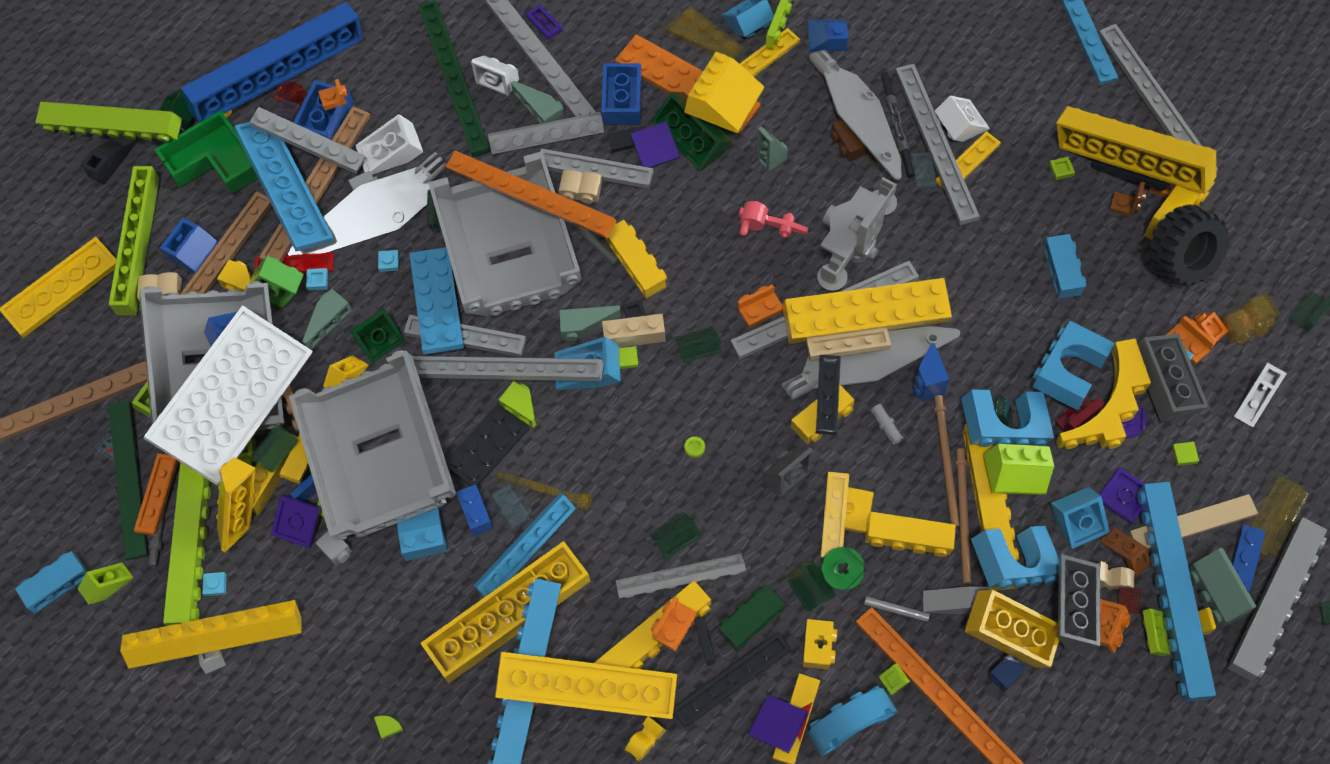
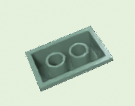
M1219 548L1205 556L1189 568L1191 582L1197 585L1202 602L1207 603L1210 607L1214 621L1219 624L1220 628L1243 619L1256 607L1223 548Z

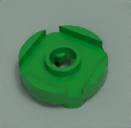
M833 548L823 557L820 572L824 581L830 587L838 590L852 589L861 582L864 576V562L860 554L852 548ZM839 563L841 565H843L844 563L847 564L846 574L843 572H838Z

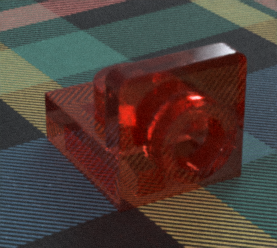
M298 81L281 83L273 97L277 101L291 100L296 107H300L308 93Z

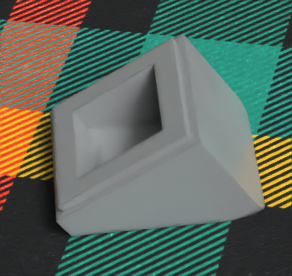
M221 650L198 654L200 666L205 674L226 665Z

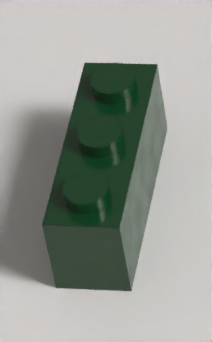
M767 585L763 589L759 587L751 595L752 599L747 603L745 601L742 602L735 609L736 613L731 617L726 616L719 623V634L736 652L784 610L785 603Z

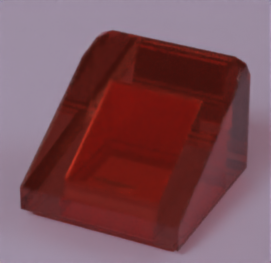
M1119 588L1116 591L1117 604L1126 606L1131 614H1140L1141 589Z

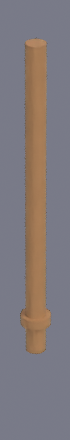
M936 395L934 396V413L937 415L951 524L959 527L960 523L945 419L947 410L943 404V396Z
M959 448L956 449L957 460L955 461V467H957L962 578L963 584H972L966 467L968 463L965 460V449Z

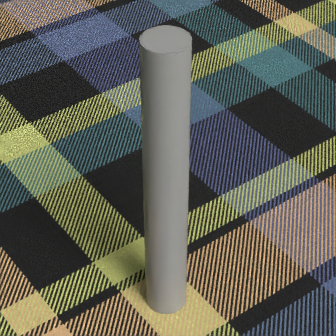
M867 596L864 605L925 622H928L930 616L926 612Z

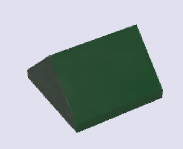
M382 308L350 330L355 342L371 363H374L405 342V339L385 308Z

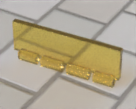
M1280 475L1251 525L1253 528L1266 531L1260 554L1263 556L1268 554L1276 557L1282 546L1281 542L1285 541L1292 528L1291 525L1294 524L1301 511L1300 508L1303 507L1309 496L1306 491L1302 490V486Z

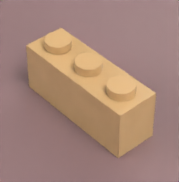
M663 314L602 321L604 337L609 338L618 344L619 347L666 342Z

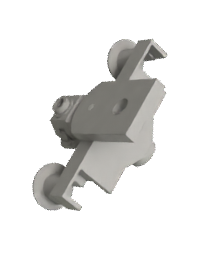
M883 177L879 190L870 192L860 186L850 201L838 206L831 205L823 218V223L830 226V232L820 247L833 254L829 264L823 265L817 274L818 282L823 288L835 291L841 289L846 284L848 277L844 268L849 261L865 263L869 258L873 260L878 251L875 248L876 237L883 225L884 215L892 213L897 206V199L894 195L897 184Z

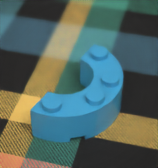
M876 686L865 694L858 692L849 698L850 702L845 705L839 703L830 709L832 713L810 724L811 729L808 734L821 757L841 746L847 739L861 730L877 723L880 724L898 713L883 688Z

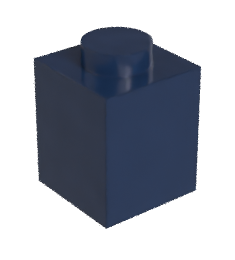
M1009 654L990 672L988 678L1004 693L1023 675L1025 669L1018 658L1012 657Z

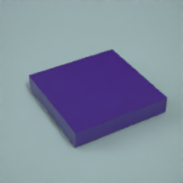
M667 121L630 134L642 167L652 168L680 158Z
M1119 467L1099 495L1102 497L1103 505L1132 525L1143 510L1142 504L1138 502L1137 494L1144 483Z
M284 494L280 495L271 535L310 548L313 544L321 507Z
M767 695L748 735L789 754L808 713L803 709Z

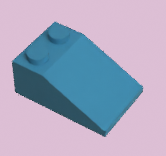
M607 337L554 352L555 359H602L604 363L601 381H555L556 390L605 387L620 382L619 345Z
M439 508L397 523L401 553L405 561L447 552Z

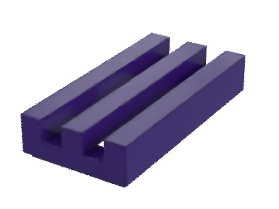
M541 5L525 14L526 18L547 40H550L552 36H556L558 32L563 31L562 27ZM538 11L555 27L554 29L537 13Z

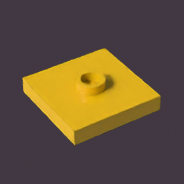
M848 487L845 530L866 533L867 517L871 511L874 492Z

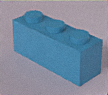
M1070 234L1047 237L1043 248L1057 298L1082 295L1084 288H1086V278L1081 274V261L1076 257L1075 242L1071 240Z
M70 551L61 555L51 565L40 569L39 573L33 577L23 580L15 590L27 609L35 614L80 584L88 571L79 557Z

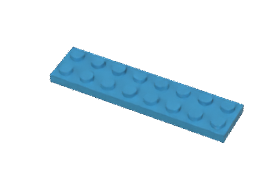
M250 122L235 125L234 131L295 252L332 242L333 236L284 141L250 126Z

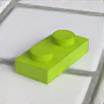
M1154 609L1143 610V624L1147 632V646L1150 654L1159 656L1170 655L1163 612Z

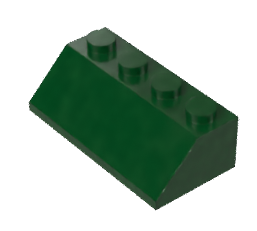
M670 92L651 122L657 125L667 121L676 148L699 171H702L724 155L733 141L717 125L685 113L688 96L684 92Z

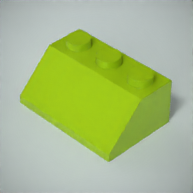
M997 444L983 453L992 493L1045 495L1047 493L1054 469L1049 446Z

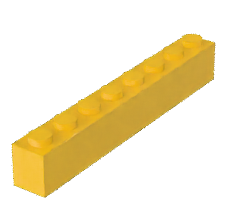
M965 424L962 433L980 530L983 532L984 530L1001 529L1011 555L1016 561H1019L1018 549L1014 548L1013 540H1015L1014 528H1010L1009 524L1011 511L1009 507L1006 508L1005 503L1007 494L992 493L983 453L994 447V445L987 447L972 445L968 427ZM1013 585L1006 589H1000L999 587H993L992 589L998 591L1017 588Z
M292 600L122 635L120 651L128 668H134L300 634L302 632V618L296 601Z

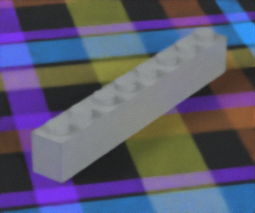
M1304 517L1296 523L1227 667L1229 670L1250 681L1263 676L1267 668L1264 663L1267 658L1270 659L1275 651L1273 644L1275 640L1280 639L1284 632V629L1281 627L1284 621L1287 622L1293 613V610L1290 608L1293 603L1296 604L1302 592L1299 591L1301 584L1304 586L1310 577V574L1307 573L1309 567H1313L1318 560L1317 550H1321L1326 543L1327 538L1324 536L1327 529Z

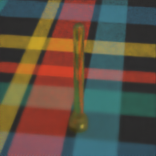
M498 471L496 473V477L500 480L555 497L562 493L569 501L575 502V505L583 510H588L592 501V494L589 493L574 494L506 472Z

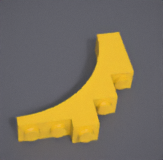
M1136 338L1115 342L1111 350L1115 373L1113 390L1107 405L1097 416L1084 425L1060 433L1056 440L1058 448L1072 449L1077 447L1078 444L1086 443V445H1092L1098 441L1101 448L1109 447V449L1121 446L1126 438L1122 422L1132 420L1139 410L1134 395L1145 393L1151 384Z

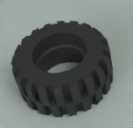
M1189 204L1175 208L1173 212H1168L1164 220L1159 221L1157 229H1154L1152 233L1153 238L1149 242L1150 250H1148L1151 266L1158 274L1178 285L1192 286L1199 284V281H1205L1208 279L1207 276L1212 275L1216 271V267L1221 265V260L1226 255L1229 233L1224 220L1197 205Z

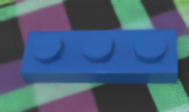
M1243 525L1232 565L1249 593L1266 531Z

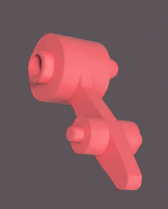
M757 201L746 202L744 208L741 207L738 217H741L740 234L742 236L747 235L748 229L762 230L764 224L779 228V234L784 239L790 237L792 232L806 235L808 233V227L794 223L795 217L792 213L784 214L782 219L768 216V208Z

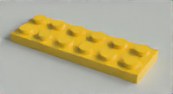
M94 237L0 307V311L18 333L25 338L114 271L117 259L97 237Z

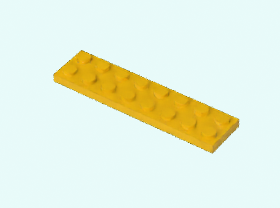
M501 652L495 698L672 719L677 674Z

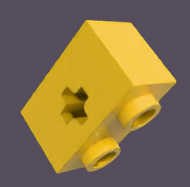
M807 619L803 667L829 670L830 663H835V650H831L832 642H836L837 629H833L834 622ZM818 641H822V649L818 648Z

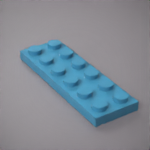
M447 248L409 253L423 355L463 349L453 272Z

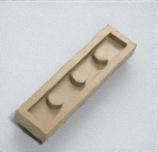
M887 327L806 339L810 360L820 359V355L844 356L891 348Z

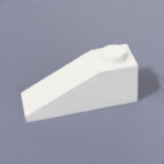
M1266 363L1234 417L1254 427L1287 373Z

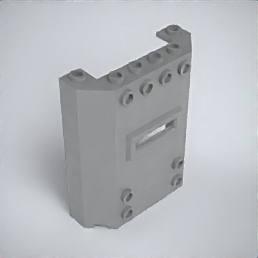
M542 151L523 156L525 167L507 172L555 193ZM447 177L428 182L465 313L497 316L504 311L518 310L522 306L529 304L536 305L547 299H557L582 280L563 219L475 181L450 187ZM528 247L531 248L532 254L491 265L490 258Z
M260 281L251 282L246 285L245 291L239 292V290H229L222 293L208 291L202 294L187 292L181 295L176 293L162 295V288L154 286L140 289L139 300L151 424H154L199 364H185V356L203 355L211 348L204 334L209 317L238 312L243 305L272 324L267 283ZM281 397L255 432L254 437L264 435L267 429H272L273 431L282 429L284 418Z
M406 350L394 352L392 356L386 358L389 364L380 366L378 370L364 372L355 379H346L335 387H326L317 394L309 389H299L295 394L289 396L330 537L333 539L343 540L351 534H356L357 537L372 534L439 508L446 504L445 499L447 497L453 498L456 495L413 357ZM396 429L399 430L401 437L359 452L358 444Z

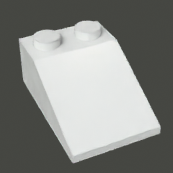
M400 114L355 145L358 153L365 155L362 163L364 171H370L372 175L408 163L423 153L413 123Z

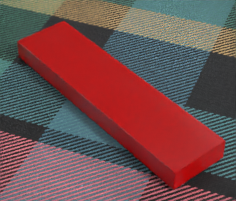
M334 253L286 255L281 263L294 267L303 274H307V269L327 268L328 272H334ZM259 256L255 257L254 271L262 262Z

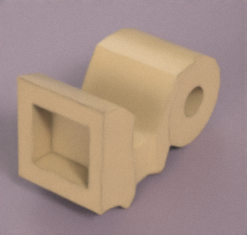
M1100 561L1097 563L1100 564V588H1115L1123 591L1134 590L1135 571L1125 567L1108 570V564Z

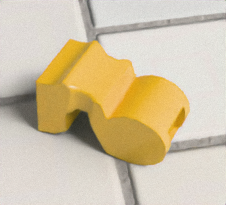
M647 716L643 723V730L635 733L625 748V751L632 754L638 762L655 745V741L660 739L666 732L663 727L649 716Z

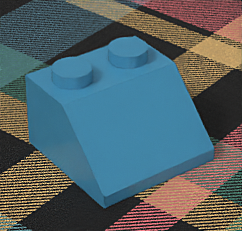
M745 0L721 14V17L738 36L748 38L754 35L757 29L769 26L774 15L767 0Z
M1090 487L1051 503L1055 520L1072 549L1110 532L1102 497Z

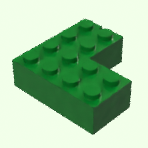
M221 110L179 134L177 140H169V142L154 149L179 188L212 168L231 194L258 179L233 126Z

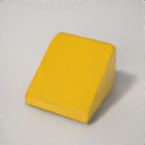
M1208 607L1198 611L1203 635L1211 634L1216 629L1212 610Z

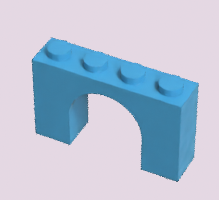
M1069 321L1066 328L1061 327L1057 335L1059 340H1054L1049 348L1051 354L1046 353L1041 362L1044 365L1043 368H1037L1033 376L1036 379L1033 388L1079 410L1092 384L1069 373L1063 367L1060 359L1068 356L1078 357L1101 369L1115 343Z
M972 389L961 398L972 445H980L981 447L997 444L1047 446V443L1054 439L1043 392H1025L1015 400L1020 420L1019 429L1009 428L998 419L990 390Z
M1046 526L1029 527L1016 535L1026 560V567L1019 564L1011 555L1001 529L984 530L971 539L990 588L999 587L1000 589H1006L1013 585L1015 588H1019L1027 584L1036 586L1042 582L1045 585L1056 582L1057 577H1059V558Z

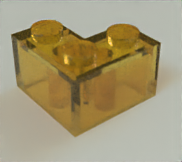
M1268 293L1248 300L1243 309L1224 316L1221 322L1228 331L1225 334L1230 343L1239 342V344H1243L1249 341L1252 336L1257 335L1261 337L1269 332L1268 329L1275 323V319L1280 313Z

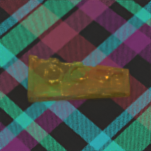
M691 6L664 28L666 33H672L678 36L679 39L687 40L699 48L710 51L712 54L718 52L736 59L744 51L742 45Z

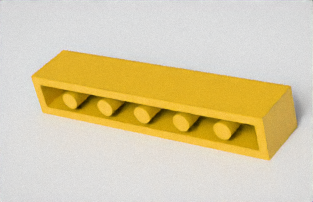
M695 581L675 596L678 598L679 603L697 612V617L699 615L703 617L711 609V599ZM664 606L606 652L594 664L641 669L644 665L643 661L648 657L654 658L661 651L660 647L663 646L653 640L651 628L656 619L660 620L663 616L662 609Z

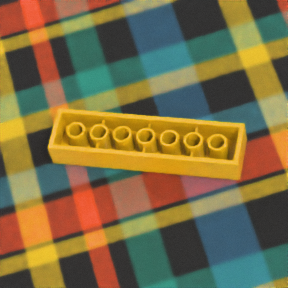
M1067 106L1056 122L1060 149L1206 194L1216 178V150L1209 147L1200 146L1189 141L1173 138L1169 135H1163L1152 130H1146L1132 124H1126Z
M944 278L785 299L782 304L789 344L803 343L808 338L885 327L890 331L947 323L952 317Z
M564 541L420 643L448 684L516 636L520 626L524 627L526 618H522L525 604L529 605L531 597L527 596L529 584H534L535 578L561 584L557 605L591 582L588 572Z

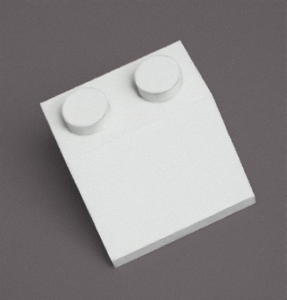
M487 56L474 58L471 61L476 83L507 96L510 95L512 91L511 82H518L519 80L517 68Z
M949 96L935 110L939 123L945 126L948 136L954 141L963 142L990 129L969 99Z

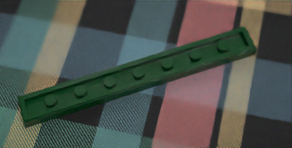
M127 400L108 404L124 552L125 559L129 561L147 557L148 547L146 534L134 532L142 505L131 403Z

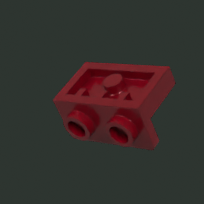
M1085 397L1079 410L1071 408L1056 420V424L1064 432L1078 428L1098 415L1105 403L1100 398L1092 402Z

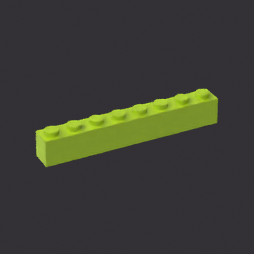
M40 102L36 118V124L43 127L44 131L52 133L58 130L65 134H70V132L80 135L91 133L100 137L103 134H107L114 138L124 136L129 139H136V137H140L148 141H152V138L163 142L178 139L182 121L181 117L169 111Z
M133 166L109 299V306L116 315H137L139 303L137 298L138 277L144 274L160 180L152 166Z
M181 462L163 620L166 626L199 620L197 602L201 599L202 594L199 582L203 579L204 574L201 562L202 559H205L206 554L203 542L208 534L205 521L209 518L210 513L207 506V501L211 498L209 480Z

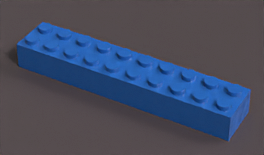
M345 2L288 31L282 36L255 48L253 51L238 57L234 61L222 65L209 74H205L203 77L186 84L181 90L189 112L197 123L220 110L224 114L363 40L359 16Z

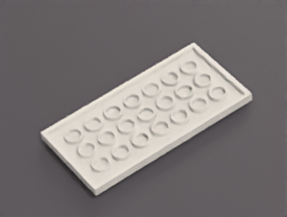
M242 305L145 434L144 439L218 485L220 483L219 470L221 466L229 462L233 457L237 458L313 351Z

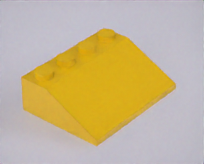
M715 52L688 94L684 112L738 133L764 90V86L736 60L725 54Z

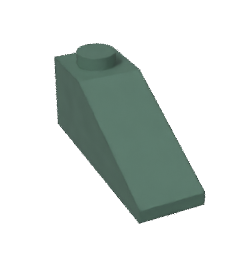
M516 81L511 82L513 94L540 124L564 118V107L560 101H555L551 95Z
M759 127L757 160L769 172L787 160L788 149L783 142H779L775 136L763 127Z
M333 289L320 297L302 342L310 350L352 311L349 303Z
M620 306L560 310L562 340L576 341L603 327L602 321L621 318Z

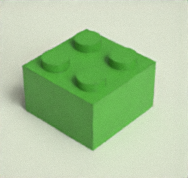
M266 256L254 271L249 283L254 281L267 283L270 303L283 308L296 294L304 274L294 267L281 263L276 258Z

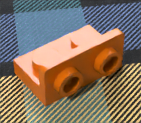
M773 284L763 286L751 295H744L737 302V310L748 328L783 312L782 304L774 293L775 287Z
M1184 316L1166 334L1180 335L1185 349L1194 355L1190 360L1194 365L1204 358L1216 344L1210 334L1205 333L1194 320L1189 319L1187 316Z
M673 597L671 602L667 601L662 609L664 614L660 620L656 619L651 631L653 640L676 652L697 617V612L679 603L678 598Z
M1100 599V645L1108 647L1109 651L1113 653L1116 652L1117 647L1121 646L1124 629L1130 624L1131 616L1126 606Z

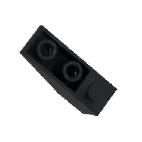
M119 136V138L112 137L93 149L80 166L89 178L104 185L137 140L124 136Z

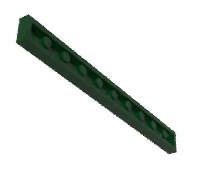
M436 0L418 5L471 156L474 157L489 152L488 142Z

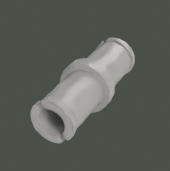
M878 404L870 410L879 423L880 430L885 432L892 445L904 439L894 425V419L888 416L882 404Z

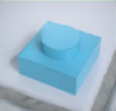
M398 250L378 251V269L380 272L399 270Z
M327 268L307 269L306 288L308 291L328 290Z
M225 572L203 574V595H226L227 574Z

